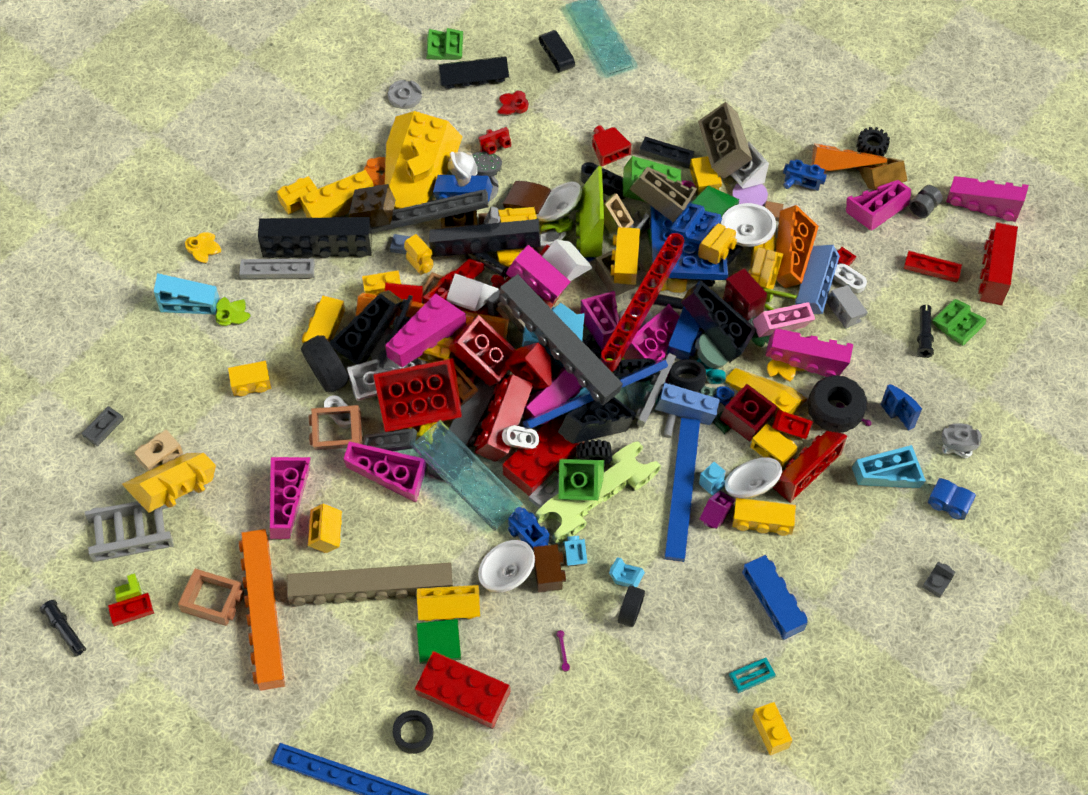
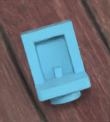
M619 557L616 558L609 571L615 584L625 587L630 585L638 587L645 573L640 567L625 564L622 558Z

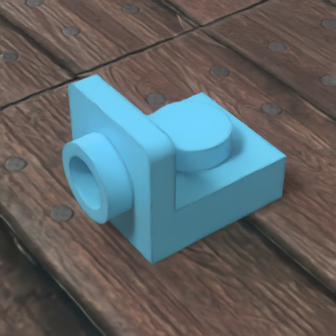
M579 536L567 537L568 541H563L567 566L586 564L585 539H580Z

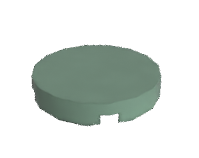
M706 333L696 340L695 348H698V357L708 367H717L719 369L728 362Z

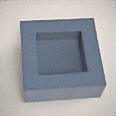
M394 234L390 252L406 255L407 251L404 248V243L410 236Z

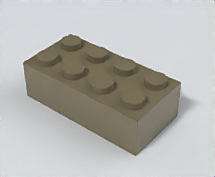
M724 102L698 121L711 167L723 179L752 160L738 112L727 102Z

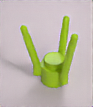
M762 287L767 293L766 303L771 302L773 295L793 299L798 297L794 294ZM765 303V308L767 310H774L772 307Z

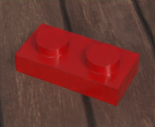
M778 410L772 428L807 439L813 421Z
M149 593L108 605L114 627L155 614Z

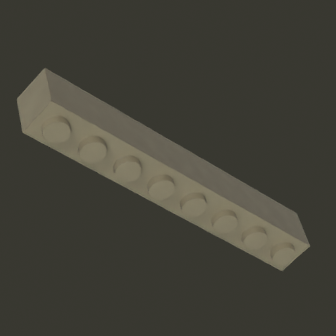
M451 562L287 574V597L289 603L294 606H303L305 603L322 605L330 601L344 603L346 600L363 602L372 598L376 600H386L388 597L405 599L408 596H417L418 588L453 586Z

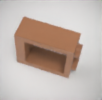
M358 405L311 409L312 414H309V426H312V433L309 434V442L315 450L347 448L349 441L362 444L361 409ZM351 413L352 439L319 442L318 415Z
M195 568L178 606L183 613L227 626L229 620L232 621L235 617V607L237 602L242 601L244 591L241 583ZM204 581L231 589L222 612L194 604Z

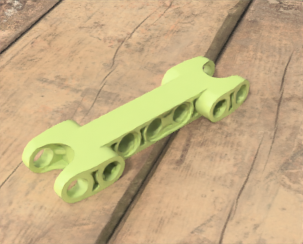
M633 442L612 456L610 464L613 467L604 472L598 501L558 499L559 494H557L536 512L535 517L538 523L548 519H556L561 523V526L552 536L555 543L559 544L567 540V537L574 536L581 531L587 524L583 517L589 514L588 511L599 503L607 501L629 484L634 490L640 489L660 471L661 465L657 461L648 464H641L636 461L635 457L643 449V445L640 442Z

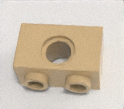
M164 430L162 433L156 434L148 443L141 445L134 454L137 461L148 472L181 456L183 451L176 439L167 430Z

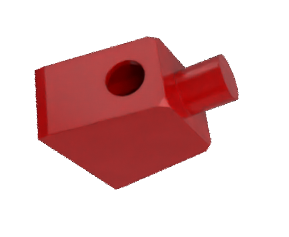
M602 125L594 128L593 132L595 134L592 138V147L601 166L631 155L632 144L615 127L605 130Z

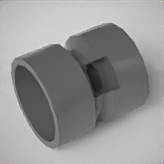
M926 185L910 201L909 208L918 217L927 218L934 208L942 202V194L936 187Z

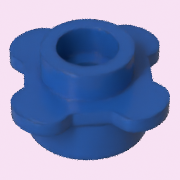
M720 386L717 387L716 395L713 396L726 406L731 398L734 397V391L728 387Z

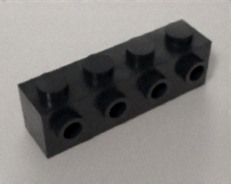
M506 56L438 64L440 85L445 86V88H454L455 84L460 83L462 86L472 85L471 82L477 81L478 84L489 83L488 80L495 79V82H503L505 78H509Z

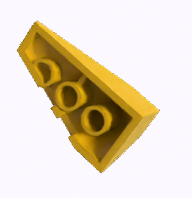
M735 368L726 377L725 383L739 392L748 384L778 406L773 415L774 418H776L778 410L794 414L807 400L805 396L792 387Z

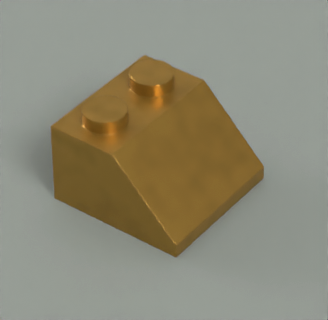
M888 157L886 163L857 167L868 189L877 190L879 186L896 180L902 183L907 181L904 160Z

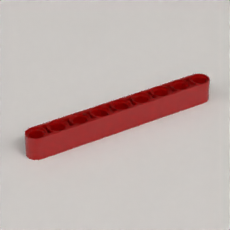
M673 233L668 236L602 350L601 361L611 372L619 365L680 258L684 245L682 235Z

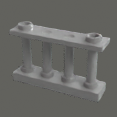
M138 501L85 511L88 522L94 523L96 544L88 547L92 561L98 562L174 547L170 531L165 532L162 509L169 507L163 505L153 510L157 533L147 536L144 534L142 513L147 511ZM134 515L136 537L125 540L122 517ZM114 519L116 541L105 544L102 521Z

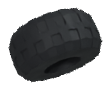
M317 335L303 343L301 352L326 392H334L347 384L349 376L325 336Z
M833 375L822 378L814 385L808 398V412L814 423L820 426V428L831 432L843 433L854 429L863 419L867 407V397L863 388L856 381L845 376ZM829 400H840L846 407H834L829 403Z

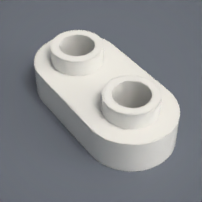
M846 264L837 265L833 277L835 281L843 286L848 285L854 293L864 291L867 280L863 275Z
M329 396L324 401V408L348 406L339 396ZM351 413L329 415L339 427L343 429L351 428Z
M513 425L506 427L502 433L504 443L512 447L532 449L539 442L537 432L530 428Z

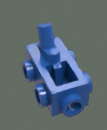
M790 160L789 164H785L783 174H786L783 186L785 189H789L795 184L819 191L820 185L825 184L827 174H824L825 169L820 168L816 164L807 165L801 160Z
M517 507L508 519L509 533L514 538L518 536L532 550L533 547L548 545L550 536L548 530L537 523V519L532 512L528 513L525 508Z

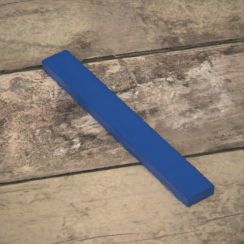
M659 360L619 378L623 383L622 387L667 368V361ZM590 392L585 393L523 421L524 427L531 429L587 404L594 399Z
M681 418L665 551L666 560L685 562L700 420Z
M279 743L271 761L273 765L358 795H429L283 743Z

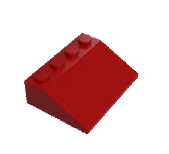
M453 358L373 374L385 432L462 417Z

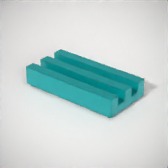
M765 657L729 673V677L732 679L733 685L737 688L736 690L739 694L775 678L776 674ZM764 664L766 666L765 668L753 672L740 679L736 678V676L746 673L759 666H762ZM769 671V674H766V675H764V676H762V677H760V678H757V679H755V680H753V681H750V682H748V683H746V684H744V685H740L741 683H743V682H745V681H748V680H750V679H752V678H755V677H757V676H759V675H761V674H764V673H766V672Z

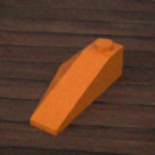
M816 143L813 146L812 165L816 164L820 168L825 169L824 173H826V170L833 171L887 162V158L868 153L858 154L856 151L848 149L840 151L837 147Z

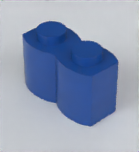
M939 478L929 497L928 503L935 510L946 511L954 519L965 520L976 494L946 479Z

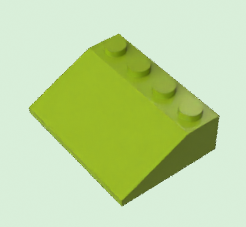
M598 166L582 187L581 199L575 207V210H579V212H576V223H579V225H576V236H580V239H576V249L580 250V254L583 257H599L602 255L604 207L602 166Z

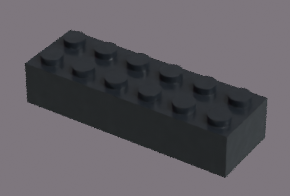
M370 217L259 218L258 240L262 257L310 258L321 256L328 258L330 256H372Z

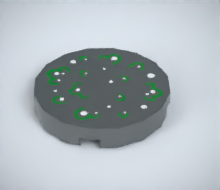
M483 151L472 154L477 165V176L492 177L502 170V160L498 155L494 153L488 154Z

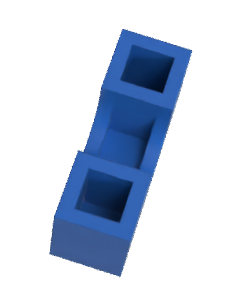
M438 175L433 193L436 200L486 189L489 203L493 186L489 176L471 175L470 182L465 186L459 187L455 175Z

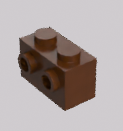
M558 544L533 547L538 592L562 590L563 582H566L565 570H561L560 564L563 563V553L558 551Z

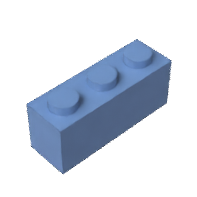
M664 383L658 395L655 410L682 418L700 420V423L711 425L717 415L719 399Z

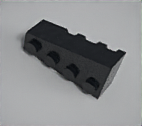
M699 281L687 291L681 303L730 363L743 354L756 328L706 284Z
M389 290L379 293L329 343L356 365L365 363L396 315L403 300Z
M615 397L604 405L599 401L593 400L568 413L558 433L565 440L575 444L626 432L636 413Z

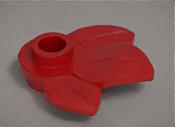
M517 90L513 94L505 93L499 97L500 102L503 104L498 110L499 114L510 115L514 112L521 114L528 110L529 102L523 91Z

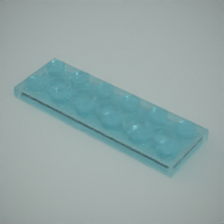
M578 0L566 4L567 12L606 78L637 68L635 59L599 0Z
M441 420L412 444L411 447L494 531L509 519L517 507L523 505Z

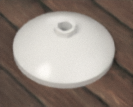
M567 182L553 188L539 214H536L537 219L543 222H551L568 216L581 199V186L576 182Z
M743 203L731 207L724 213L721 225L736 231V244L740 246L752 247L761 245L770 240L776 230L774 215L767 208L753 203Z
M757 458L745 462L735 468L726 478V491L729 495L737 498H752L762 495L778 482L782 474V467L773 458Z
M510 540L497 545L484 557L480 564L478 572L480 583L485 589L495 593L510 591L518 587L528 578L535 563L534 552L526 542L520 540Z

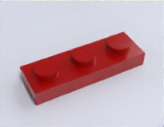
M908 250L903 269L957 283L962 264Z

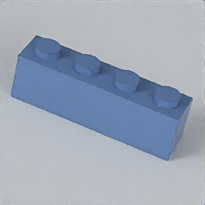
M834 245L813 246L803 281L800 284L798 297L795 299L796 305L809 302L813 314H823L840 257Z

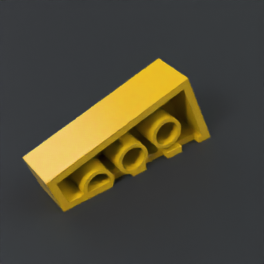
M363 170L300 196L302 209L307 218L344 216L349 213L354 190L373 187V182L366 170Z

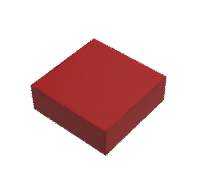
M844 247L837 251L840 256L838 264L850 266L856 259V256Z

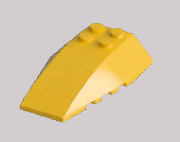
M417 111L395 117L386 142L385 185L389 184L396 200L395 209L427 203L433 193L437 176L446 175L449 171L450 153L458 152L463 137L449 121ZM419 138L420 142L425 144L427 152L433 150L434 165L428 177L414 183L406 169L407 160L415 157L411 149L412 140Z

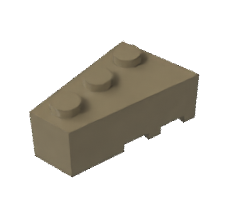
M646 167L637 177L630 190L674 222L685 210L697 188H688L682 185L681 181H672L667 178V175Z

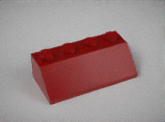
M826 431L822 436H816L809 448L805 447L796 460L792 459L787 464L778 482L772 488L791 503L842 454L847 435Z

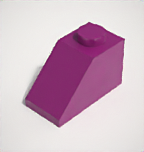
M718 491L709 498L699 519L707 527L717 529L722 525L733 508L736 499L722 491Z

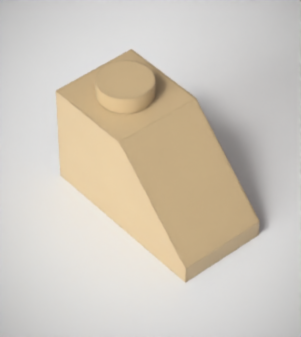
M617 193L613 194L603 204L604 225L609 233L616 234L618 227L629 228L634 223Z

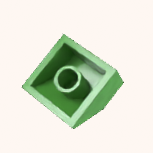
M560 459L558 499L598 501L603 484L604 460Z

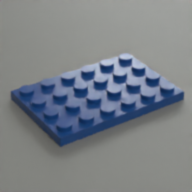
M650 205L653 264L668 236L673 234L670 228L674 222ZM684 239L682 254L668 278L726 280L728 278L727 257L725 260L721 259L718 264H713L708 260L699 258L698 244Z

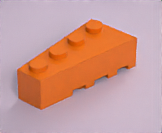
M797 205L780 210L776 252L783 253L776 281L784 288L802 283L819 227Z

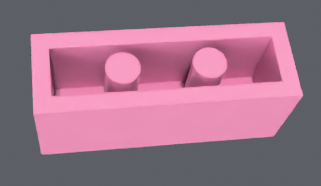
M809 302L762 312L752 321L760 338L771 335L776 328L787 331L804 328L814 321L815 317Z

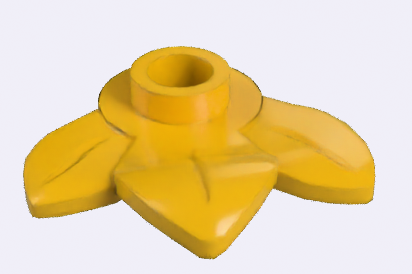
M209 232L200 233L196 237H189L185 241L186 250L193 254L195 260L202 263L208 262V255L221 252L219 244L214 241L215 235Z
M773 359L767 365V372L770 377L779 373L789 382L793 380L796 371H804L802 368L793 367Z

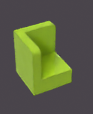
M135 573L127 576L129 583L115 587V599L117 602L142 595Z

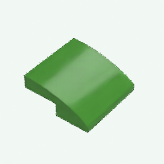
M447 28L446 32L428 30L426 59H462L463 31Z
M954 299L932 320V323L954 341L964 346L986 324V318L971 312L970 305Z

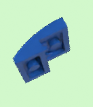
M688 203L670 230L673 233L682 235L684 239L700 245L715 225L720 224L722 217L721 214L705 211L701 205Z
M892 384L887 385L880 405L891 419L898 416L908 431L915 428L922 408L900 388Z

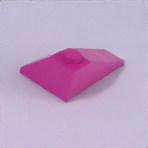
M669 304L637 331L623 356L624 359L650 358L657 362L665 357L666 349L680 317Z

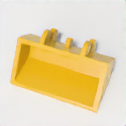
M185 453L122 484L149 513L163 505L169 508L175 506V499L193 490L197 493L205 491L203 485L213 480L216 465L205 453Z

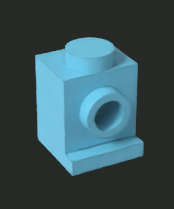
M713 462L701 473L699 485L713 496L725 486L724 478L726 471Z

